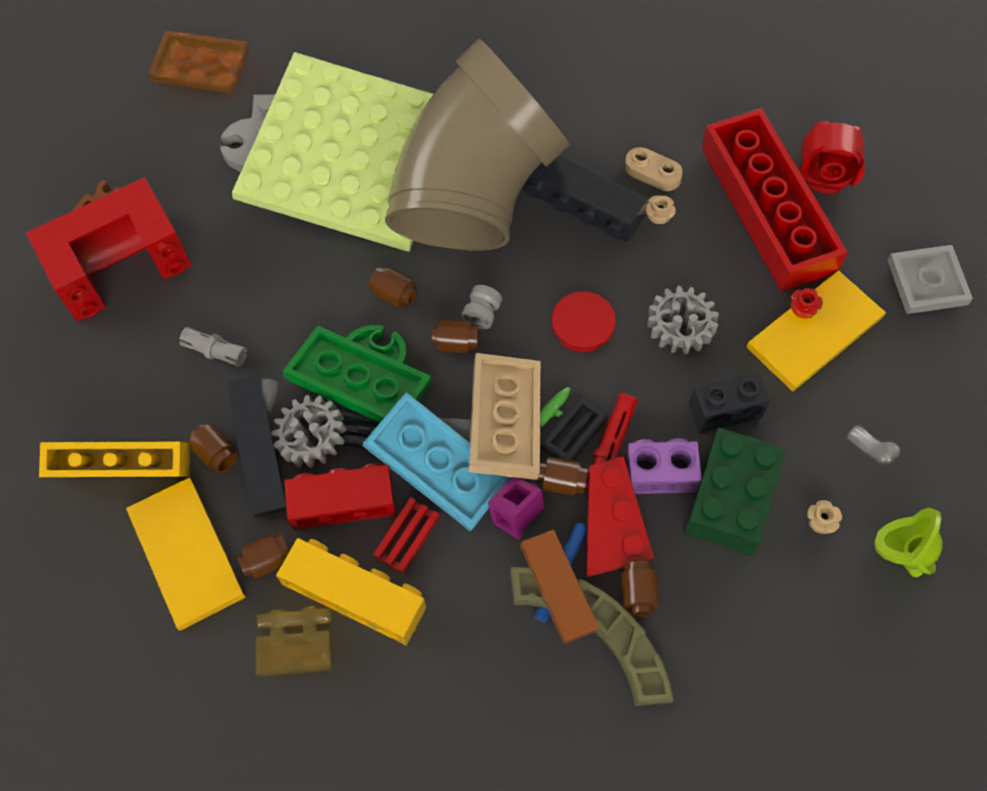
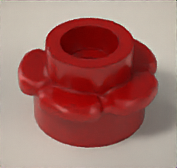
M811 288L798 289L791 295L792 312L800 318L807 319L813 317L823 306L822 298L818 297L817 292Z

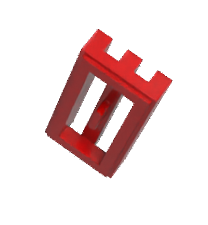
M410 497L373 553L374 558L404 575L440 519V513L434 510L432 512L427 506L418 504L415 499ZM415 511L416 514L387 557L385 555L412 512ZM422 518H428L401 562H396L395 560Z

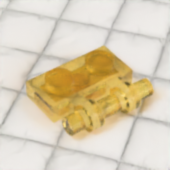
M315 606L304 607L303 611L292 612L274 609L271 610L270 614L257 615L258 629L270 628V636L256 637V674L261 677L332 670L331 633L329 631L316 632L317 624L331 622L330 608L316 609ZM303 625V633L284 635L285 627Z

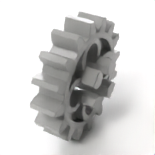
M677 286L676 293H672L668 288L665 289L663 298L656 295L653 305L649 307L647 327L653 328L651 338L660 337L659 346L661 348L667 344L671 345V353H675L679 347L683 349L684 354H688L692 346L698 352L701 351L703 343L708 345L711 343L712 334L716 333L718 327L716 322L719 313L713 311L715 303L713 301L705 303L706 294L703 292L698 296L694 295L693 287H690L687 293L683 292L681 286ZM680 304L685 307L683 318L679 316ZM682 322L687 324L685 336L680 333Z
M307 395L302 404H299L294 399L292 400L293 408L291 410L284 407L281 409L285 415L284 418L274 420L279 429L272 431L273 437L277 440L274 443V447L287 462L292 461L296 467L300 468L303 462H305L309 468H313L317 459L325 464L326 454L330 453L334 456L337 454L334 448L335 444H344L343 438L339 435L347 431V428L342 423L344 417L337 410L333 402L328 401L326 403L322 396H318L313 402L309 395ZM302 417L310 424V432L319 441L317 446L310 441L309 432L300 423Z

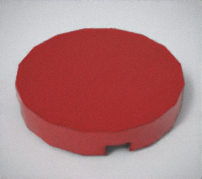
M574 292L563 297L556 304L552 314L553 334L555 337L557 336L564 347L576 352H593L600 349V346L605 343L607 344L612 338L616 324L615 312L609 302L600 295L591 292Z

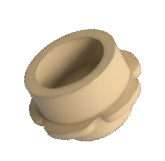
M656 195L648 200L646 209L648 218L656 224L667 223L676 212L673 200L667 196Z
M817 501L816 505H811L807 510L808 524L817 533H833L840 526L839 522L842 520L841 511L838 507H833L829 501ZM826 514L828 519H823L821 515Z

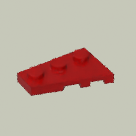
M624 457L589 466L585 578L622 568L629 562L653 559V552Z

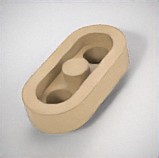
M643 147L634 148L626 155L625 170L631 177L662 191H672L680 185L683 170L676 161Z

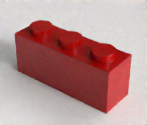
M370 463L364 465L362 469L348 471L344 468H336L330 470L328 474L314 476L310 473L296 475L294 479L284 480L287 519L293 530L396 515L392 478L388 465Z

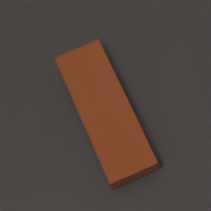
M551 530L521 542V550L563 644H568L598 631V624L555 531Z

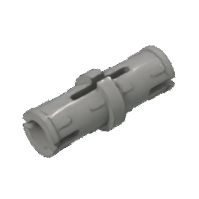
M185 327L180 335V346L199 351L208 359H220L237 367L242 366L246 359V347L227 342L220 335L212 334L211 336L191 327Z

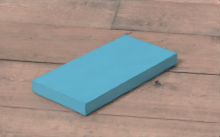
M407 392L362 445L469 531L475 527L488 510V501L512 479V477L468 472L470 442Z

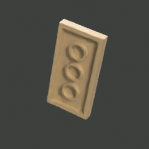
M476 353L473 369L468 472L537 480L540 473L541 361Z

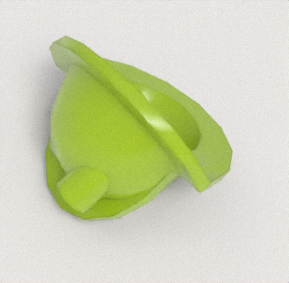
M926 508L919 511L913 517L897 519L886 524L876 535L874 541L876 552L888 561L903 565L912 577H919L923 572L928 575L935 573V562L938 560L943 547V540L939 533L942 518L940 511Z

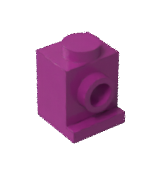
M513 477L488 501L493 524L515 538L520 539L523 536V530L545 508L540 488L533 482H525L520 478Z

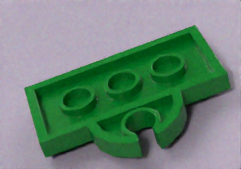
M382 325L363 326L354 330L346 338L317 326L283 370L284 379L379 423L406 392L419 402L431 384L430 375L405 365L406 346L399 333L394 331L391 334V342L388 345L379 346L375 344L385 334L384 326Z

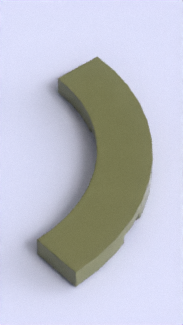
M511 567L513 605L547 608L530 567ZM577 580L599 627L598 631L594 633L606 643L621 664L632 691L634 705L645 706L672 703L674 700L665 667L641 625L622 605L601 589L584 580Z

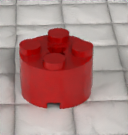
M817 122L802 141V177L808 182V186L811 189L821 193L842 192V187L852 184V187L856 186L862 180L865 173V142L862 130L857 126L843 123Z

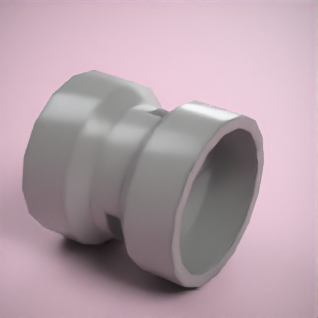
M476 285L470 294L471 302L465 305L461 315L464 321H471V324L479 325V329H489L494 321L493 313L499 309L502 302V296L489 286Z

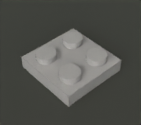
M952 245L891 253L887 260L906 314L966 306L973 299Z

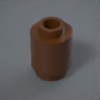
M377 268L370 277L368 288L373 291L374 296L399 309L412 305L417 297L418 291L415 289V281L390 268Z
M439 320V325L433 326L432 345H437L438 352L469 353L470 350H478L479 325H473L471 321Z
M214 424L199 425L191 432L188 447L208 469L215 470L217 473H223L235 464L238 459V454L235 452L236 447Z
M548 457L547 463L540 462V473L537 483H543V491L574 496L575 493L584 494L588 467L580 466V462Z
M271 533L241 547L243 555L237 557V560L245 577L252 574L256 580L279 569L290 551L281 533L272 536Z
M648 561L626 563L624 565V572L621 574L624 608L627 611H631L632 616L635 617L653 615V610L660 607L657 572L653 570L652 563Z

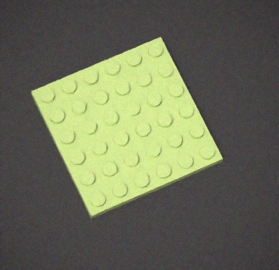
M294 52L232 191L233 199L410 252L413 240L392 231L385 223V216L389 207L388 197L393 174L401 150L413 124L433 94Z

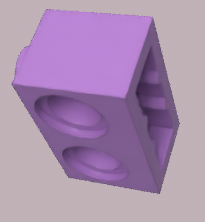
M676 438L668 442L654 443L649 439H641L628 444L626 466L635 494L697 492L702 480L698 441L688 442L686 439ZM681 460L687 465V468L679 469L672 464V461ZM647 461L654 468L645 470L639 467L637 463Z

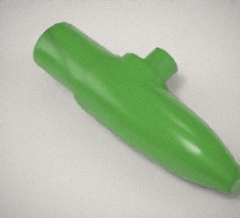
M569 387L559 391L542 408L540 428L550 418L555 416L560 418L563 413L560 411V408L570 393L571 389Z

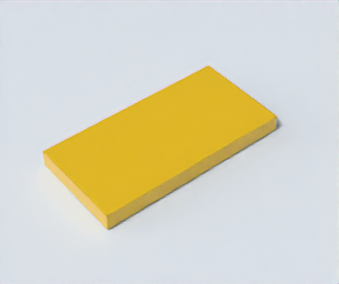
M839 270L814 289L818 297H821L823 301V306L821 310L817 311L816 315L804 319L796 316L792 309H789L747 344L746 348L792 392L879 322L886 313Z
M190 477L126 508L176 628L179 631L246 598Z

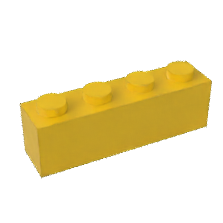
M40 442L39 477H190V448L187 442Z
M297 538L276 574L283 586L407 646L426 609L425 600L421 597V591L408 584H403L402 587L389 582L391 578L377 569H371L368 572L358 567L359 562L348 555L340 554L337 557L328 553L329 549L316 540L310 539L307 543Z

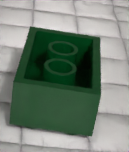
M718 428L711 444L685 534L753 556L762 539L786 448Z

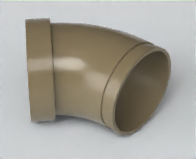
M479 38L455 60L459 67L440 85L413 124L401 150L389 192V207L385 216L386 225L392 231L407 239L434 247L484 251L506 245L510 239L509 228L512 223L514 207L523 185L541 163L547 167L571 146L536 100L495 53Z

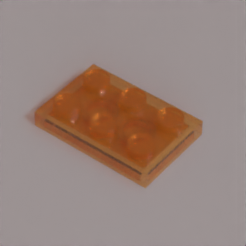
M165 31L148 75L151 82L233 94L249 52L248 44L244 41Z

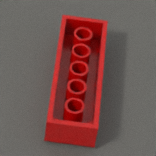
M762 108L707 125L701 149L780 291L784 292L825 278L840 270L848 252Z

